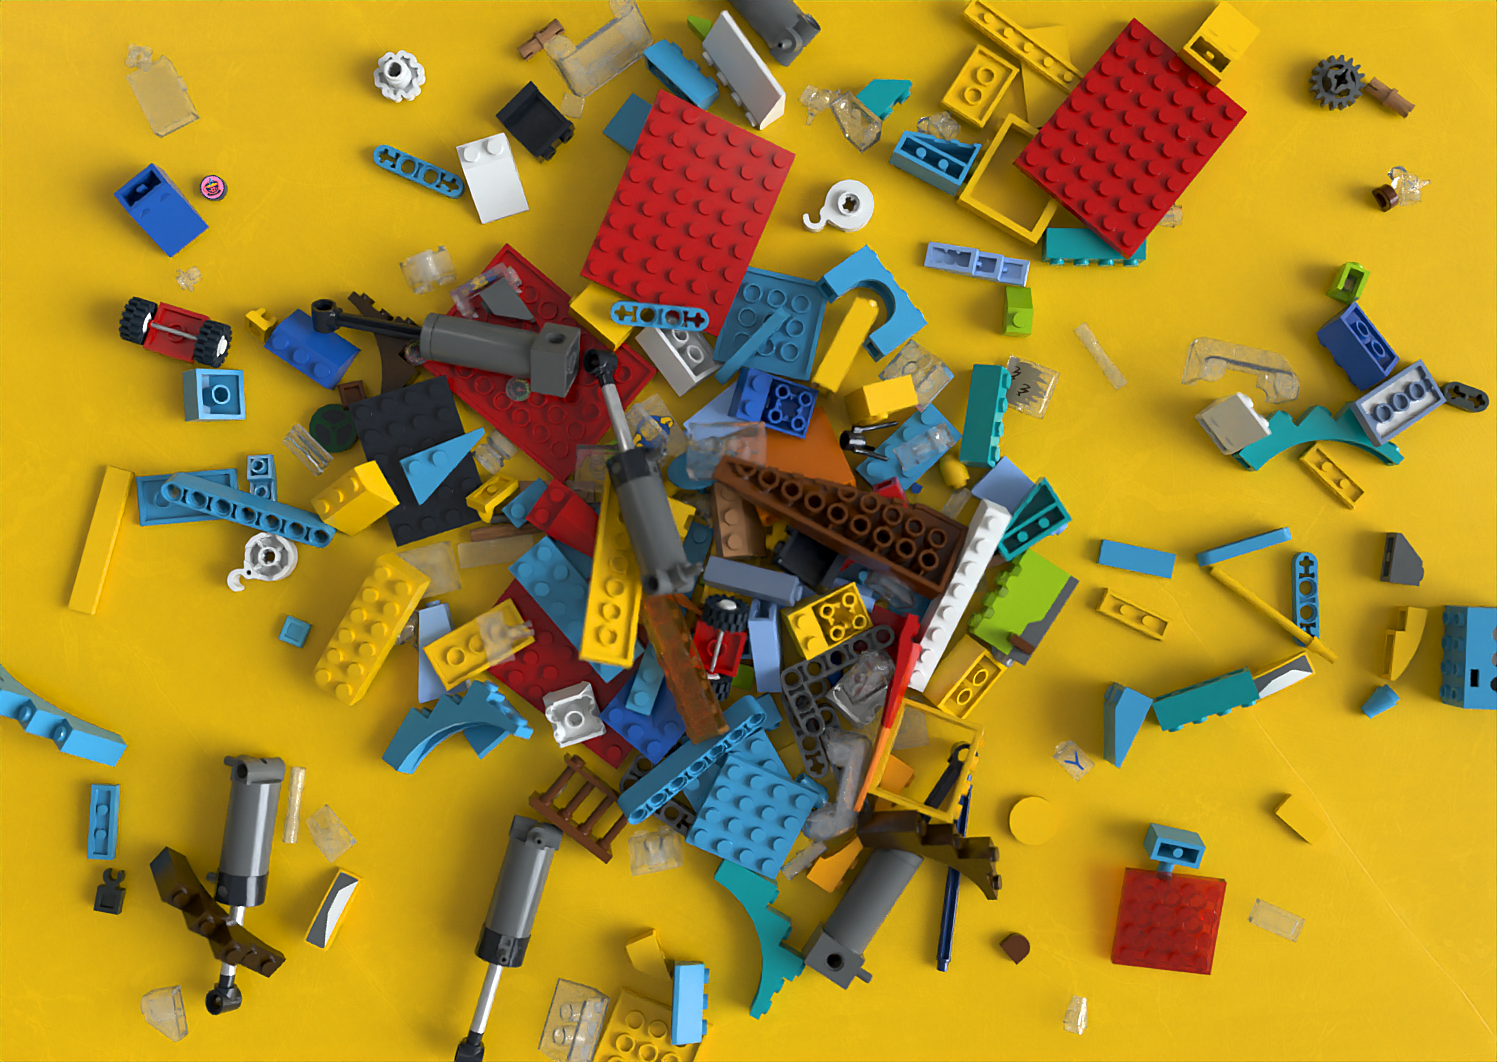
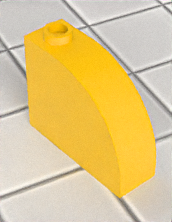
M593 282L581 294L577 292L570 299L568 314L607 348L615 352L638 326L621 325L614 322L610 313L611 307L617 301H637ZM622 305L619 310H615L614 314H618L619 319H624V315H632L631 321H637L636 310L638 306H632V312L626 311L625 306ZM651 308L642 309L640 312L641 320H644L653 310Z

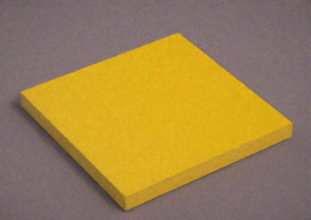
M622 986L591 1062H698L713 1024L707 1022L706 1035L701 1036V1042L672 1045V1007Z

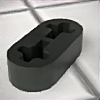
M1454 381L1445 383L1440 387V391L1447 400L1445 404L1463 411L1477 413L1484 411L1489 405V398L1485 392L1463 383ZM1454 388L1453 392L1461 396L1451 397L1448 389ZM1477 397L1476 400L1480 404L1474 406V402L1467 400V398Z

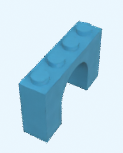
M867 245L823 275L816 283V286L830 304L848 291L858 287L869 288L883 299L887 309L885 324L862 342V346L875 363L927 324L922 312L914 307L909 300L908 294L897 285L892 273L884 268L877 254L870 250Z

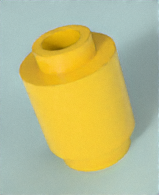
M957 451L939 458L940 465L938 466L947 487L952 485L954 490L967 485L966 480L970 476L966 466L959 461Z

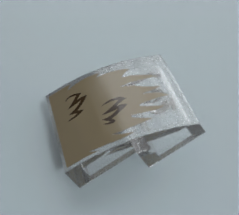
M1010 355L1005 368L1011 375V386L1006 392L1007 407L1042 420L1060 373L1029 360Z

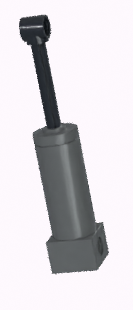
M319 299L311 304L313 329L316 332L326 334L332 333L340 329V327L420 341V353L423 359L531 379V391L565 398L579 372L580 328L546 322L539 333L432 312L427 315L423 327L344 313L342 308L337 307L336 303L330 299Z
M959 741L952 746L950 757L947 760L950 764L923 804L935 809L939 808L960 776L965 761L959 760L958 754L962 749H969L970 743ZM919 812L922 819L928 824L932 816ZM874 848L827 922H819L802 948L803 962L845 990L855 976L869 983L873 976L861 968L865 962L863 952L925 858L922 855L901 850ZM833 953H836V954H837L836 956H833V957H830V956H829L830 954H833Z

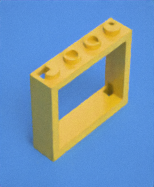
M1009 112L1006 119L1001 117L993 131L997 132L993 141L988 139L981 152L985 154L980 162L975 160L968 172L972 175L968 184L964 181L962 182L956 195L960 196L956 204L1033 248L1059 206L1055 199L1050 197L1032 230L1029 231L969 196L1009 127L1031 140L1040 131Z
M856 297L811 383L810 388L818 390V395L830 401L835 395L879 311V308L875 307L876 303L873 300Z
M903 697L868 793L913 810H918L921 813L951 824L953 819L958 820L963 806L958 803L961 795L966 796L971 784V781L967 780L970 770L975 772L980 758L975 756L978 746L984 747L988 733L984 732L985 727ZM906 707L975 731L947 813L878 787Z

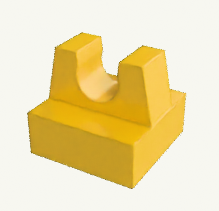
M260 308L257 311L251 310L245 315L244 329L262 343H265L276 327L278 319L272 317L266 321L264 319L266 310Z

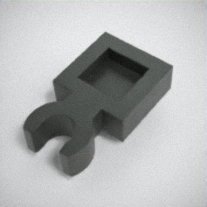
M108 868L103 873V880L106 884H101L97 887L93 910L118 915L122 913L126 888L119 887V884L125 878V871H119L117 879H114L111 876L112 868Z

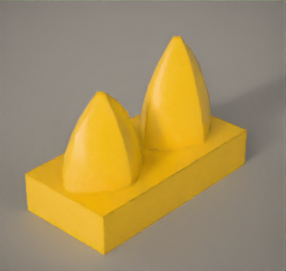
M498 472L466 497L467 506L476 509L480 518L484 522L490 523L494 507L507 504L510 494L519 488L518 480Z

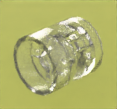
M496 428L486 437V444L480 443L471 452L473 457L493 475L504 466V459L510 460L519 451Z

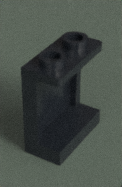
M532 81L495 115L498 121L540 164L544 160L549 161L556 154V148L562 142L564 144L567 143L574 136V124L567 120L552 105Z
M787 525L784 530L787 534L783 540L780 539L774 546L772 552L775 554L770 562L787 574L796 576L800 583L820 596L830 589L848 557Z

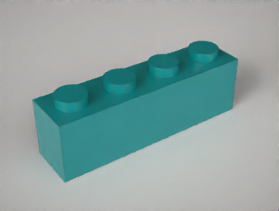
M1046 228L1042 233V262H1049V266H1063L1064 262H1071L1076 267L1089 266V263H1098L1099 267H1112L1113 263H1123V267H1138V264L1146 260V239L1131 258L1126 260L1090 229Z
M974 364L959 455V461L965 466L995 469L996 461H999V438L1004 433L1002 418L1008 406L1006 392L1011 386L1010 372L1002 365Z
M1248 666L1152 698V706L1162 731L1175 732L1182 729L1183 724L1189 722L1199 724L1206 721L1207 716L1217 714V716L1226 715L1232 711L1231 708L1240 705L1242 708L1250 707L1256 704L1255 700L1260 699Z

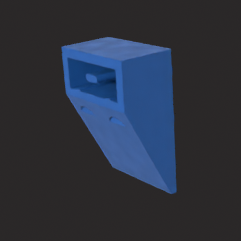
M151 163L114 193V196L132 218L170 258L209 228L167 173L154 163Z
M741 368L727 416L805 439L819 391L752 368Z

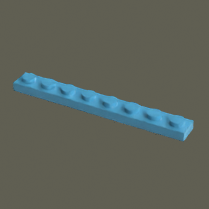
M693 521L683 548L687 561L691 565L697 562L703 564L714 535V529ZM699 574L694 576V586L690 592L683 593L689 600H691ZM666 597L662 603L625 709L648 717L650 716L687 608Z

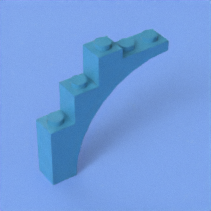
M0 664V715L18 720L25 732L52 739L62 752L115 767L127 747L119 734L85 722L46 702L17 682Z
M474 680L464 697L458 694L453 696L442 694L433 711L426 707H423L422 710L411 707L382 759L396 771L413 774L422 760L438 744L451 735L465 729L478 726H499L513 735L527 739L530 738L534 730L526 725L527 720L509 712L511 708L502 703L505 696L498 691L499 686L489 680L485 682Z

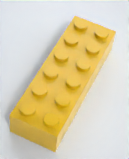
M393 552L379 556L310 675L309 680L349 707L360 701L432 579Z

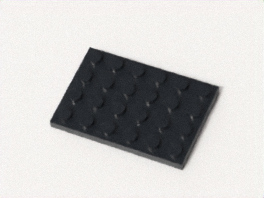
M446 374L348 404L367 462L375 460L400 503L386 513L397 547L482 520L477 510L467 506L466 497L482 486L471 450L421 505L418 504L400 462L403 458L465 434Z

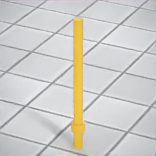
M1213 566L1209 574L1306 645L1305 648L1313 654L1318 653L1331 664L1336 661L1338 656L1322 645L1323 641L1319 638L1307 634L1217 566Z

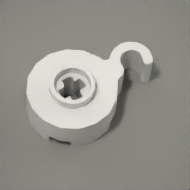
M851 179L840 181L832 186L827 193L825 205L819 213L820 221L816 224L811 223L809 215L805 213L802 220L803 226L811 233L821 231L826 223L846 233L858 231L866 226L872 216L874 209L873 195L868 187L860 181ZM846 201L855 204L853 211L849 212L848 208L844 210L843 206Z
M269 532L255 535L245 546L244 568L231 571L228 575L227 583L230 589L237 592L245 589L239 582L241 575L246 579L264 581L281 580L289 576L295 569L298 561V552L294 542L291 539ZM268 551L275 553L274 561L267 560L269 556L267 554Z

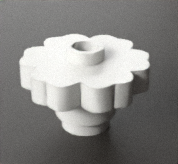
M404 50L399 51L396 55L392 52H387L378 60L380 68H377L373 73L375 85L378 89L382 90V94L386 99L399 103L403 98L407 101H412L421 93L419 85L424 84L426 81L423 66L417 63V59L413 54L407 53Z

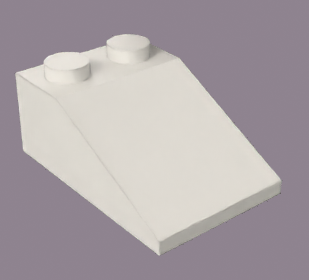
M505 133L456 147L482 224L530 210L510 143Z

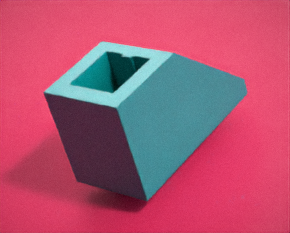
M874 79L856 96L854 103L874 124L880 119L885 121L892 114L893 110L891 108L897 102L901 105L910 97L911 93L909 91L913 83L910 80Z

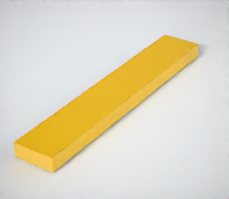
M970 0L960 17L1068 95L1086 76L985 0Z
M107 466L68 604L69 609L94 615L96 612L134 472Z

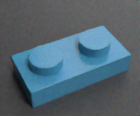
M538 478L502 509L517 529L528 521L525 518L548 487L541 478Z

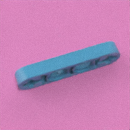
M380 145L373 152L375 163L382 169L448 198L457 199L465 191V184L457 175L391 146ZM388 151V155L397 160L396 165L389 160H385L382 163L383 160L380 158V155L386 154ZM408 160L414 163V170L411 173L402 172V164ZM430 170L435 171L437 179L433 183H426L424 181L425 173ZM442 179L450 184L456 181L459 187L458 190L453 189L450 192V189L442 184Z
M617 301L610 310L613 321L621 325L702 331L709 323L706 311L698 307ZM622 305L625 306L626 311L632 312V306H638L636 310L637 321H631L632 315H624V319H619L618 314H614V312L619 310ZM651 308L654 311V318L650 322L641 320L640 312L642 309ZM670 310H675L679 313V321L675 324H669L665 320V315ZM683 311H688L687 317H695L696 313L699 312L700 316L704 318V322H700L699 326H695L693 321L686 320L687 325L682 326L684 320Z
M780 307L715 374L714 378L722 386L725 385L787 321L790 315Z
M1282 527L1205 550L1195 555L1198 565L1205 566L1291 540L1292 536L1289 527Z
M1299 552L1294 555L1291 561L1292 621L1303 631L1307 632V634L1319 638L1318 562L1312 553ZM1304 556L1305 560L1310 562L1309 565L1305 566V574H1310V577H1299V573L1304 574V566L1299 565V561L1304 560ZM1303 581H1308L1311 585V590L1306 595L1299 591V585ZM1307 605L1311 609V616L1304 620L1299 612L1301 607ZM1300 623H1311V627L1300 626ZM1293 636L1296 645L1305 648L1306 645Z

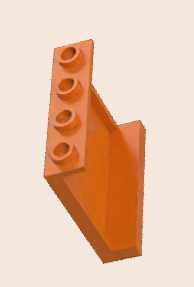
M822 406L813 409L805 439L763 427L753 434L740 436L735 441L730 442L736 458L755 462L756 465L767 468L771 466L779 468L778 470L803 474L804 477L812 479L819 478L856 487L854 476ZM756 506L764 527L781 521Z

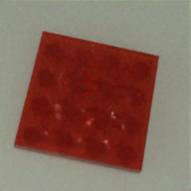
M1126 867L1110 958L1112 964L1211 975L1227 885L1225 879Z

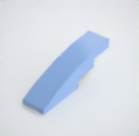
M929 241L924 266L963 276L1025 287L1030 262L1028 260L1004 257L1002 254L982 252L976 248Z

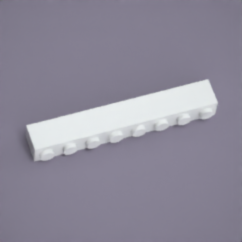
M982 498L968 526L969 530L943 593L931 601L920 623L918 633L912 641L921 645L922 649L908 687L921 692L924 691L1011 519V515L1005 507Z

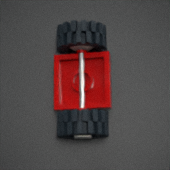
M133 297L128 301L129 304L125 305V312L122 311L121 314L123 318L119 322L121 324L119 327V332L121 333L119 335L123 340L143 345V348L147 351L189 364H194L196 360L198 363L218 368L221 366V363H224V357H227V351L231 346L229 343L232 341V337H230L232 330L229 325L213 321L208 316L160 302L158 307L155 302L139 297Z
M719 594L709 595L705 600L702 617L698 618L687 663L690 667L685 682V690L691 696L696 695V698L699 700L701 698H704L706 702L712 700V702L726 700L729 696L732 678L737 675L748 632L746 625L750 614V606L739 598L737 600L734 599V596L727 597L726 594H722V596Z

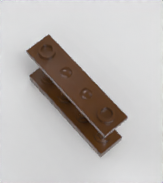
M566 752L564 755V762L568 765L546 793L542 792L539 794L535 790L529 797V805L607 864L613 857L611 850L612 841L629 821L623 813L604 837L599 839L591 834V829L614 801L617 803L621 794L584 766L586 762L576 754L571 756ZM578 772L587 779V782L565 808L559 809L553 804L554 797L574 773ZM596 786L606 794V797L584 823L578 824L572 819V814Z

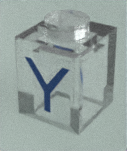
M1071 740L1059 744L1055 749L1056 753L1052 756L1077 782L1095 766L1090 758Z

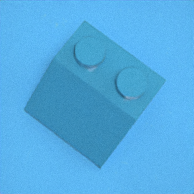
M193 369L182 372L185 422L246 419L243 370Z
M504 698L502 703L508 705L511 708L509 712L513 715L515 713L522 716L513 707V705L506 698ZM478 726L465 729L463 732L480 759L486 756L510 734V732L499 726Z

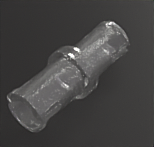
M819 837L805 849L798 850L796 852L797 855L781 867L784 876L791 881L805 867H811L813 865L812 862L828 850L827 845Z

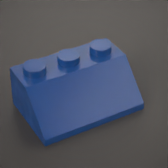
M1355 301L1327 321L1316 332L1319 342L1322 346L1329 349L1335 363L1346 371L1350 382L1358 387L1361 392L1386 378L1400 360Z
M297 309L282 321L263 346L323 387L333 391L360 352L359 348L335 332L326 334L316 332L313 329L312 317L300 309Z

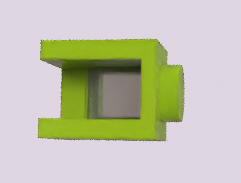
M1346 262L1339 267L1326 296L1346 305L1353 303L1360 298L1370 271L1363 269V266L1358 263Z

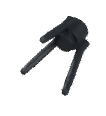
M891 421L861 427L852 426L851 431L844 430L841 433L839 445L842 450L852 451L855 454H862L887 462L888 457L871 452L875 450V447L865 445L866 439L861 432L897 426L898 422Z

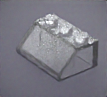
M558 978L538 1050L554 1062H592L610 997L596 988Z

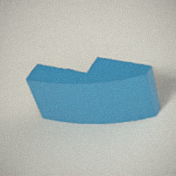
M273 455L247 456V480L250 482V494L278 502Z

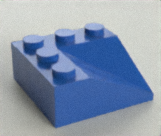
M638 668L603 708L599 717L651 762L657 765L703 712L705 703L697 699L695 695L691 696L685 690V686L665 670L649 717L625 709L639 670Z

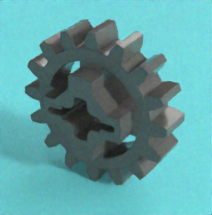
M1331 55L1327 58V61L1323 59L1318 63V67L1316 66L1311 71L1315 76L1309 78L1308 82L1314 86L1308 91L1316 93L1312 100L1317 101L1320 99L1322 101L1320 103L1321 108L1328 104L1329 111H1333L1337 106L1339 110H1343L1347 105L1350 107L1356 102L1355 99L1362 96L1359 90L1365 87V83L1360 82V79L1365 76V73L1358 74L1357 70L1361 65L1353 66V58L1344 61V55H1340L1337 59H1335L1334 55ZM1336 95H1339V96H1341V97H1343V98H1334V97H1335Z

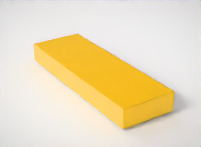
M1314 441L1298 458L1350 510H1354L1370 493L1318 441Z
M1105 588L1095 609L1161 642L1165 641L1174 622V619L1108 588Z

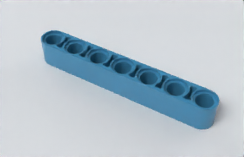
M183 472L172 474L161 487L162 497L169 502L314 547H326L337 532L336 528L322 522L318 514ZM271 515L275 516L278 520L273 519ZM319 530L324 531L327 535L322 534Z
M752 695L740 698L618 798L617 804L630 824H637L646 819L765 722L767 715Z

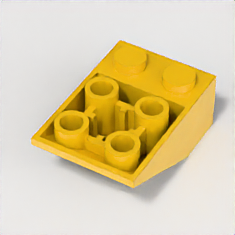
M1222 0L1177 56L1215 87L1235 65L1261 30L1225 0Z
M854 581L829 589L820 596L814 594L795 602L793 608L786 606L779 610L798 654L806 660L873 627Z

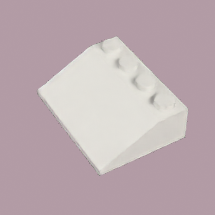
M725 10L721 13L702 43L704 53L701 55L709 67L713 65L717 70L716 77L723 87L727 85L732 91L730 96L738 107L742 105L747 112L745 118L752 127L756 125L759 131H761L784 114L785 92Z

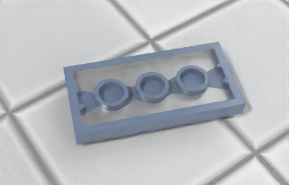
M1419 359L1349 404V407L1374 448L1407 429L1447 400L1423 361Z

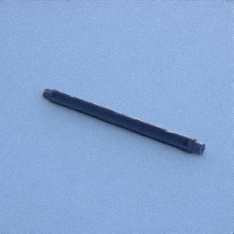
M969 774L967 780L971 781L972 775ZM970 784L967 795H961L958 804L963 807L958 820L954 819V824L963 837H966L972 784ZM948 866L941 932L936 956L938 961L937 970L942 972L948 971V963L951 962L953 931L961 873Z

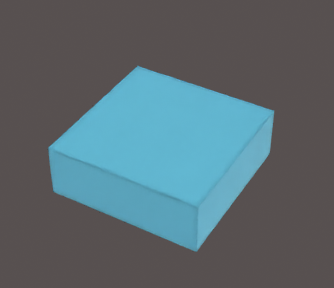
M289 615L278 639L303 648L313 625Z

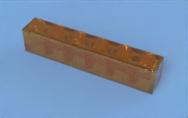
M655 595L640 600L638 616L646 627L647 638L654 647L657 662L663 669L667 687L673 694L676 701V709L682 716L686 726V734L691 739L693 745L728 731V725L675 595Z

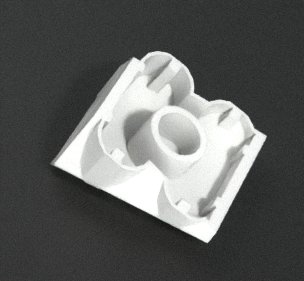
M864 661L854 664L824 695V698L853 727L861 730L865 724L872 722L875 714L884 706L887 683Z
M582 681L579 684L555 692H549L543 697L546 707L545 714L551 722L555 740L560 748L606 733L603 720L599 717L600 711L589 682Z

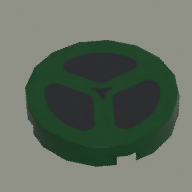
M328 404L319 408L312 416L309 424V432L313 443L321 450L329 453H341L351 449L359 437L350 410L344 411L343 406L339 404Z

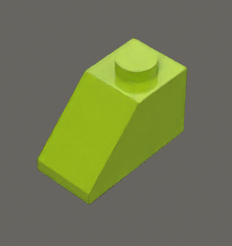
M1006 286L1002 336L1027 337L1032 331L1033 303L1031 288Z

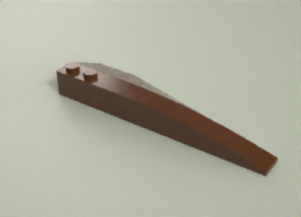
M722 455L711 478L734 493L823 545L930 600H934L943 593L969 527L924 504L905 502L906 508L902 506L904 499L894 497L891 500L880 496V493L864 492L857 490L856 487L819 478L812 479L804 477L803 474L788 473L778 470L779 468L771 466L767 468L756 465L755 462Z

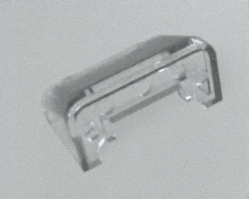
M610 0V8L616 18L577 46H574L571 40L563 35L555 36L543 44L550 64L574 96L579 98L589 96L642 58L645 49L653 45L652 34L635 0Z
M1200 337L1190 344L1181 384L1195 386L1198 380L1216 381L1224 375L1227 368L1258 375L1256 388H1261L1267 396L1265 402L1278 405L1298 399L1300 381L1284 355L1208 337Z
M825 726L823 740L829 742L827 755L832 763L842 766L834 804L822 801L821 807L818 810L807 812L805 826L809 838L829 840L850 832L855 828L859 812L854 811L853 808L873 751V744L867 735Z

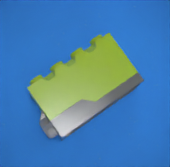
M1029 548L1010 559L1008 562L1010 565L1006 571L1001 570L994 580L997 586L993 592L987 591L980 602L983 605L979 613L974 612L967 622L969 625L967 631L991 646L993 658L1007 668L1011 667L1015 661L1025 666L1032 656L1023 653L1007 642L1006 638L1010 632L1017 634L1037 648L1079 583V580Z

